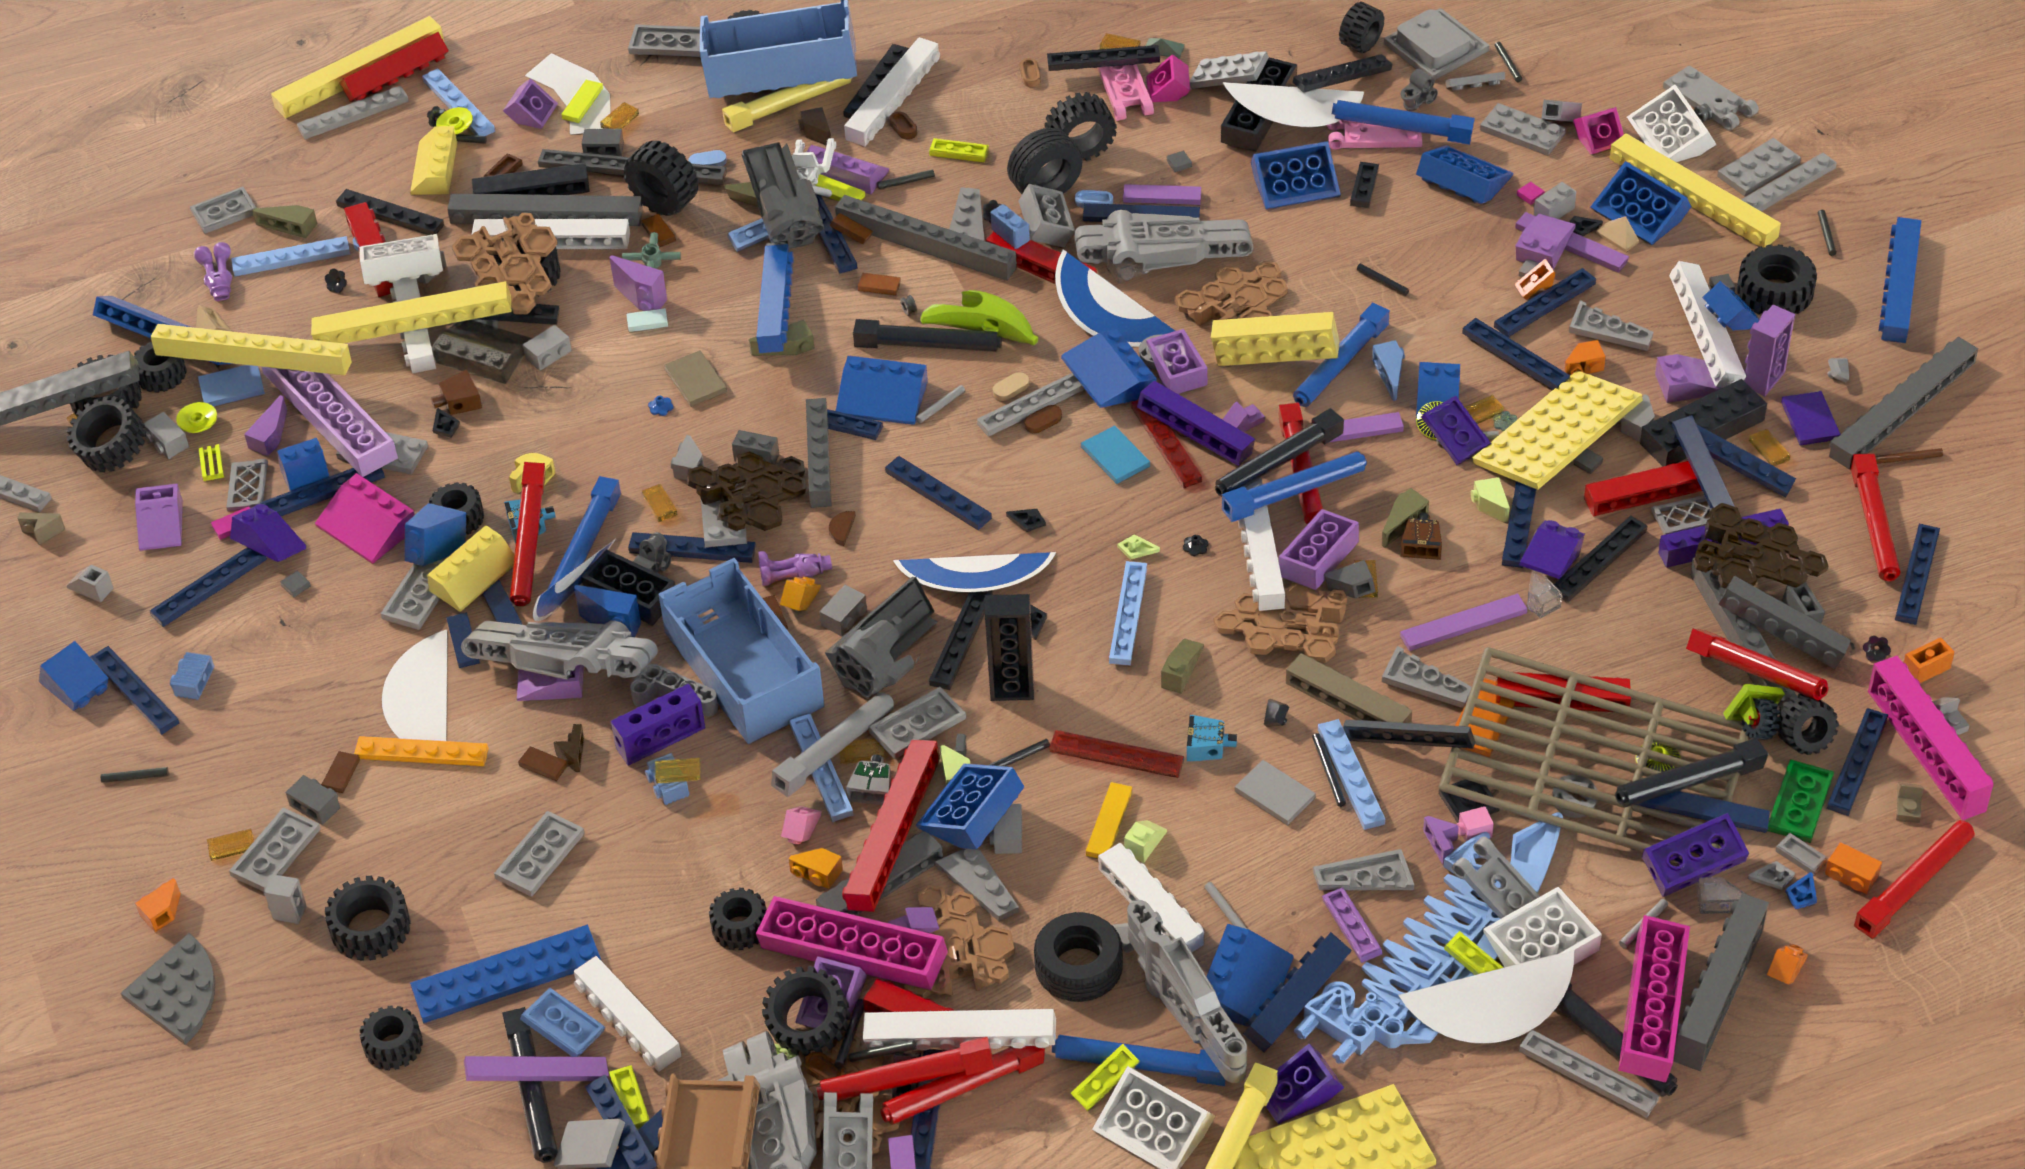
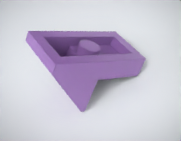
M1235 402L1222 420L1245 432L1265 422V416L1254 404L1243 408L1238 402Z
M1424 817L1423 832L1443 865L1444 859L1454 851L1452 841L1458 839L1459 827L1456 824L1434 817Z
M932 907L905 908L907 915L888 922L889 924L926 933L939 930Z

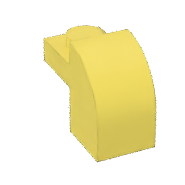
M529 453L518 457L514 461L516 470L512 471L509 476L511 490L517 494L522 491L524 462L545 463V486L556 473L553 459L538 453Z

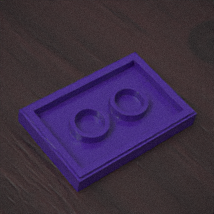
M1822 391L1781 398L1782 406L1799 445L1828 442L1841 435Z
M1456 395L1422 414L1421 418L1456 465L1475 456L1483 448L1492 444Z

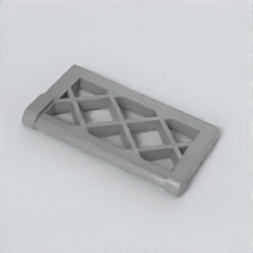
M257 459L255 461L232 463L226 506L227 511L241 510L248 506L252 508L264 500L268 460ZM256 468H261V472L259 474H257L253 470ZM245 469L244 472L237 476L238 470ZM249 473L255 476L248 482L243 480ZM259 480V487L257 489L251 486ZM236 483H242L243 486L236 491ZM247 488L253 491L247 497L241 495ZM258 495L257 500L250 501L253 497ZM236 497L241 499L240 502L234 503Z
M1705 495L1653 506L1651 511L1665 535L1705 526L1708 520L1705 519L1707 513H1710L1711 508L1709 504L1708 507L1698 504L1707 501ZM1688 505L1691 506L1688 512L1679 508ZM1695 507L1705 512L1700 517L1692 514V509ZM1671 510L1668 516L1663 515L1661 512ZM1676 512L1685 517L1681 522L1671 518L1672 514ZM1688 517L1697 520L1695 522L1687 524L1685 523ZM1670 522L1678 526L1669 528L1667 523Z

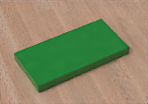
M1790 759L1769 818L1767 831L1783 836L1791 833L1800 840L1811 843L1834 776V771Z

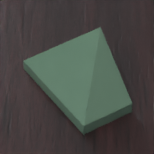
M1149 38L1146 46L1158 45L1161 56L1170 57L1173 54L1178 59H1180L1185 44L1162 38Z

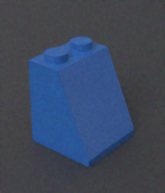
M317 438L277 450L280 470L289 491L330 477L323 450Z
M430 503L425 505L405 524V561L425 566L449 557L466 542V512Z
M73 641L40 665L39 682L73 711L78 707H85L93 696L103 694L108 688L109 678L76 641Z

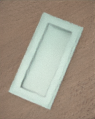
M666 308L627 313L629 332L668 327Z

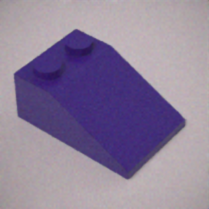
M258 504L232 516L230 539L276 562H280L306 549V544L282 517L264 504Z
M1545 520L1538 527L1519 565L1560 579L1580 556L1585 533L1579 532L1578 529L1573 527L1561 526L1556 521Z
M1309 1043L1276 1069L1278 1070L1277 1085L1266 1107L1275 1121L1280 1124L1326 1103L1344 1089V1086L1323 1056Z

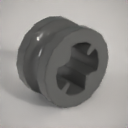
M1704 103L1701 106L1695 107L1694 112L1702 123L1712 118L1711 108Z
M908 295L906 299L904 297L900 299L902 309L906 315L910 314V311H917L915 300L911 295Z

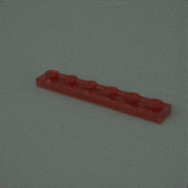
M1139 400L1131 402L1132 410L1183 489L1201 483L1202 475L1170 426L1137 407Z
M1055 730L1049 746L1052 753L1179 778L1184 763V756L1059 730Z

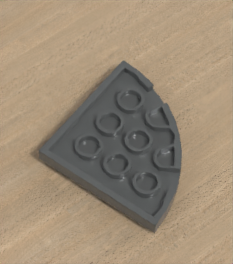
M188 933L121 992V996L125 1001L186 1045L202 1027L203 1019L208 1010H211L215 995V976L205 949L195 937Z

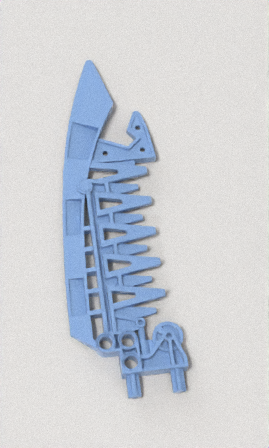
M1556 812L1552 814L1553 816L1563 818L1562 813ZM1541 821L1513 834L1510 864L1537 893L1547 873L1561 827ZM1483 832L1466 841L1444 859L1443 867L1454 873L1452 865L1460 858H1465L1477 871L1482 865L1476 864L1475 859L1482 857L1475 852L1473 846L1481 837L1490 839V834ZM1447 874L1444 877V882L1455 892L1446 890L1444 896L1455 906L1429 895L1423 902L1435 913L1426 912L1424 919L1436 929L1407 917L1403 925L1414 936L1405 934L1403 940L1415 951L1388 939L1383 943V948L1393 957L1385 956L1383 963L1394 973L1366 962L1362 966V970L1373 981L1368 979L1362 981V986L1370 993H1367L1366 1001L1359 1008H1354L1355 992L1349 984L1337 981L1325 986L1322 995L1310 1000L1305 1005L1304 1019L1294 1029V1033L1297 1034L1299 1039H1305L1317 1027L1342 1043L1332 1054V1057L1336 1059L1338 1064H1344L1354 1052L1361 1056L1374 1040L1388 1048H1397L1403 1044L1430 1043L1439 1032L1434 1031L1414 1016L1398 996L1404 993L1398 991L1391 984L1412 992L1474 976L1472 972L1434 940L1446 945L1460 931L1496 961L1498 955L1487 939L1483 929L1500 920V918L1485 902L1479 901L1473 896L1481 898L1464 879ZM1494 880L1496 882L1494 883L1495 886L1500 888V882ZM1453 917L1469 924V926L1459 923ZM1413 962H1415V963H1417V964H1419V965H1421V966H1423V967H1426V968H1428L1429 970L1426 971V970H1423V969H1421V968H1418ZM1452 971L1456 972L1451 979L1447 977ZM1410 1017L1417 1019L1407 1031H1403L1404 1024Z

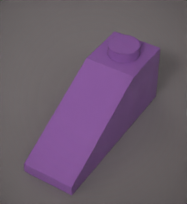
M280 395L244 434L248 449L269 456L278 447L287 414L284 396Z

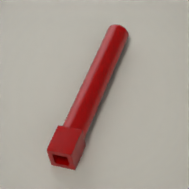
M1299 403L1279 405L1278 419L1282 436L1287 439L1304 429L1303 416ZM1309 450L1290 461L1293 474L1313 467ZM1318 487L1298 494L1304 521L1307 525L1323 509Z
M1853 454L1851 473L1854 485L1858 487L1879 578L1884 581H1893L1900 576L1901 571L1878 481L1879 470L1875 454Z
M524 462L522 492L510 591V601L519 607L526 606V604L531 602L542 495L544 493L546 475L545 463Z
M1692 628L1686 647L1687 650L1716 659L1815 700H1821L1828 693V683L1823 678L1725 640L1726 638L1706 630Z
M1956 821L1877 898L1873 897L1857 912L1854 927L1871 939H1874L1890 923L1891 917L1974 838L1973 826L1966 821Z
M988 1037L960 1043V1048L820 1080V1086H816L819 1100H824V1092L837 1093V1101L858 1097L861 1093L871 1094L964 1071L966 1075L995 1069Z
M1008 1046L1007 1049L993 1054L995 1069L966 1075L964 1071L940 1077L883 1102L882 1109H880L881 1116L885 1122L894 1125L1016 1070L1019 1074L1044 1063L1045 1048L1036 1046L1014 1048Z

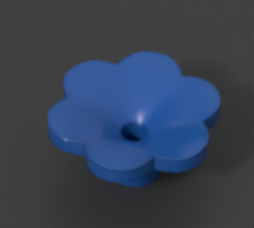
M661 395L648 403L650 412L653 415L665 416L668 411L673 410L671 399L668 397L664 398Z

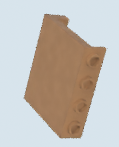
M671 1074L670 1082H667L665 1088L667 1100L666 1105L662 1107L663 1124L658 1130L659 1148L654 1154L657 1167L659 1169H748L760 1084L755 1076L745 1075L744 1081L678 1080L675 1074Z

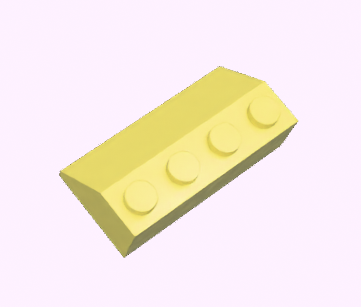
M454 126L434 127L419 141L410 191L411 195L449 194L457 148Z
M484 526L427 575L429 591L461 612L513 567L515 554L500 534L488 526Z

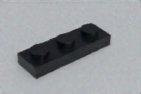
M1360 162L1350 199V206L1370 207L1379 164Z

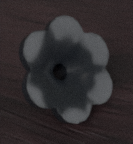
M434 106L431 111H428L429 125L436 127L437 119L446 110Z
M990 200L989 203L984 204V220L989 221L991 224V211L1002 204H998L996 200Z
M330 269L329 274L325 275V282L329 291L334 290V292L340 293L343 287H346L347 280L342 270Z
M1200 535L1187 537L1184 539L1183 551L1189 552L1191 556L1205 554L1209 545L1208 540L1202 539Z
M1873 635L1869 637L1868 642L1863 644L1866 658L1870 661H1883L1891 653V647L1888 645V640L1885 637L1879 638Z

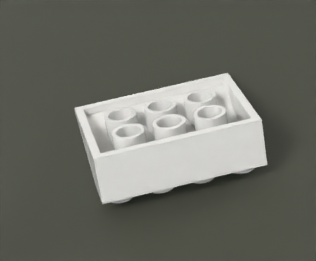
M1676 85L1627 116L1645 145L1675 162L1700 156L1716 145L1712 136Z
M437 234L360 247V264L364 284H369L370 286L379 285L382 281L398 282L400 278L406 277L408 279H416L424 274L434 276L443 271Z
M1559 887L1483 929L1504 967L1574 950L1575 965L1600 950L1602 936L1600 931Z
M1127 1066L1092 1130L1159 1169H1180L1204 1138L1215 1115Z

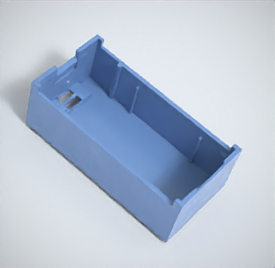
M841 0V2L711 22H709L708 15L700 16V57L709 98H722L727 95L737 96L747 92L757 93L767 89L777 90L781 87H796L801 84L812 85L816 82H831L835 79H851L857 76L856 40L848 0Z
M735 558L709 569L710 576L689 586L682 582L659 593L666 635L701 682L715 690L719 706L748 744L789 725V720L811 714L825 707L820 667L816 662L812 663L741 572L739 563ZM710 609L714 611L702 618L698 617V615ZM716 615L719 617L709 623H703Z

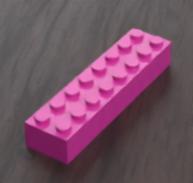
M1898 656L1874 663L1868 693L1881 711L1889 714L1888 720L1960 818L1965 820L1986 812L1994 785L1992 778L1982 769L1978 759L1974 758L1970 753L1966 743L1962 742L1958 737L1954 727L1950 726L1946 721L1942 711L1938 710L1934 705L1930 695L1926 694L1922 689L1918 679L1912 676L1908 666Z
M773 896L756 932L762 949L815 962L818 956L860 967L867 975L928 990L932 989L948 952L943 936Z
M1647 915L1643 916L1637 934L1618 1071L1662 1082L1667 1081L1674 1058L1690 926Z

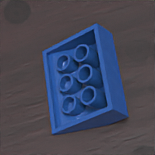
M1328 141L1253 154L1250 163L1265 209L1341 196Z
M1445 145L1422 153L1416 175L1422 177V180L1425 182L1437 183L1442 189H1451L1456 191L1455 194L1459 196H1468L1472 198L1473 202L1483 204L1493 199L1511 179L1513 172Z
M1626 161L1590 206L1591 209L1611 221L1626 216L1637 237L1651 245L1679 224L1692 207L1686 196Z
M1118 329L1100 332L1061 355V359L1099 408L1139 400L1140 392L1157 380Z
M847 356L843 368L836 411L871 420L915 425L928 383L927 365Z
M963 764L918 821L916 827L959 848L978 849L1014 800L1018 798L1024 789V785L1013 767Z
M1227 924L1206 977L1215 990L1220 1006L1233 1023L1247 1026L1245 1023L1254 1013L1258 1016L1262 1012L1259 1009L1262 1003L1267 998L1272 1000L1275 997L1272 993L1281 982L1285 983L1294 955L1249 929Z

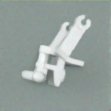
M834 138L827 140L823 163L818 164L813 152L803 153L805 143H802V140H796L795 153L792 154V158L800 180H810L815 194L830 197L832 195L831 190L815 186V184L818 183L819 175L826 173L830 169L833 153L836 149V141H834ZM800 171L805 172L807 177L803 176Z

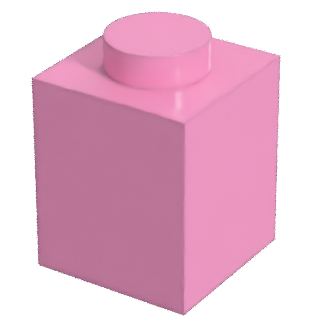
M1486 807L1460 813L1459 823L1456 825L1459 827V836H1463L1465 842L1483 832L1489 833L1490 838H1492L1494 823Z

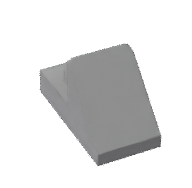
M1943 697L1932 701L1937 709L1942 711L1949 725L1954 727L1957 735L1969 730V724L1957 710L1959 698Z

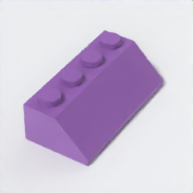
M811 145L806 152H813L818 164L823 163L826 149ZM834 151L830 169L826 173H821V175L863 190L865 193L872 194L877 188L878 182L882 181L889 172V168Z

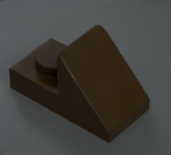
M573 724L572 733H568V741H555L553 744L556 756L566 760L572 770L580 772L584 733L582 724Z

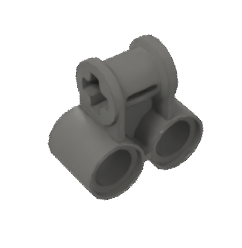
M1416 69L1410 76V83L1400 93L1401 98L1404 100V108L1408 111H1414L1424 102L1427 104L1432 103L1438 95V90L1433 87L1435 83L1433 77L1421 69Z
M655 532L648 540H643L639 545V555H637L633 562L656 573L659 572V569L665 571L671 563L672 556L666 552L667 541L663 534Z

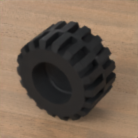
M1362 1L1355 3L1342 20L1339 31L1341 44L1359 53H1366L1371 50L1383 31L1384 13Z
M151 342L146 343L147 345L145 346L142 345L139 348L140 350L135 351L134 357L139 364L140 381L138 382L142 389H146L149 392L154 391L155 393L165 392L168 389H174L176 385L182 383L181 380L185 379L187 370L183 358L155 355Z
M454 482L451 485L450 483L445 484V487H439L437 492L434 491L429 499L430 504L466 512V534L468 535L472 533V530L476 531L479 528L478 525L483 523L484 511L478 490L474 489L472 485L467 486V483L459 484V482Z
M1798 694V697L1793 696L1789 702L1786 701L1783 704V709H1779V717L1781 719L1777 722L1780 725L1779 729H1776L1779 733L1778 736L1798 753L1811 755L1813 752L1817 754L1820 753V749L1825 750L1828 748L1827 744L1829 742L1832 744L1834 741L1833 736L1837 735L1838 730H1836V727L1839 726V721L1836 720L1838 716L1834 709L1824 701ZM1813 717L1810 726L1801 732L1805 721Z
M739 887V890L732 888L727 893L723 891L720 893L721 897L716 896L714 903L710 905L709 919L716 942H720V945L724 948L728 946L730 950L735 948L744 950V947L750 949L754 943L758 945L759 940L756 932L767 911L764 899H761L760 894H754V891L751 889L745 891L744 888ZM739 916L748 917L745 920L738 922L730 921L731 919Z
M393 1005L388 1006L387 1009L381 1007L378 1008V1012H371L369 1014L370 1018L364 1019V1025L360 1027L361 1034L359 1036L365 1056L371 1065L375 1064L376 1068L381 1069L384 1067L385 1070L389 1071L391 1068L398 1070L400 1069L399 1066H408L409 1061H414L417 1058L416 1054H420L421 1046H423L422 1035L415 1015L411 1014L410 1010H403L401 1006L393 1008ZM390 1035H400L392 1041H382Z

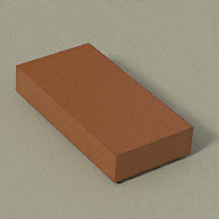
M862 273L858 284V291L896 296L901 283V277Z

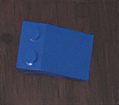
M1721 281L1702 297L1707 302L1704 306L1712 314L1716 313L1719 316L1717 321L1724 328L1728 326L1732 330L1751 329L1752 325L1760 320L1743 299Z
M1419 362L1416 418L1419 410L1427 403L1434 401L1445 402L1455 395L1459 399L1460 364Z
M575 585L574 590L580 617L593 624H605L609 621L621 622L631 632V636L636 637L641 625L636 595Z

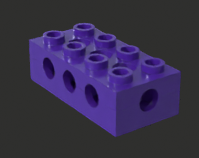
M689 684L611 720L616 749L628 766L706 729L702 702Z
M1726 813L1645 848L1642 858L1662 897H1665L1746 862L1749 851L1729 814ZM1712 844H1717L1721 848H1715ZM1691 853H1697L1700 857H1694ZM1670 862H1676L1679 866H1673Z

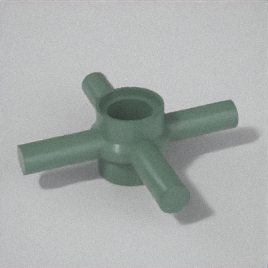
M653 232L650 234L649 244L643 246L642 253H622V258L629 261L642 260L645 266L657 269L661 266L662 260H681V252H661L657 245L658 234Z

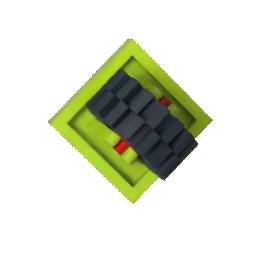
M1745 684L1723 714L1726 720L1741 721L1742 725H1745L1743 731H1746L1745 734L1749 738L1771 739L1777 733L1775 729H1779L1780 726L1777 724L1781 717H1778L1780 710H1777V704L1784 697L1785 693L1782 688Z

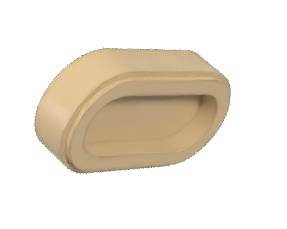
M1018 372L996 383L993 386L994 398L999 401H1007L1020 394L1029 387V377L1024 373Z

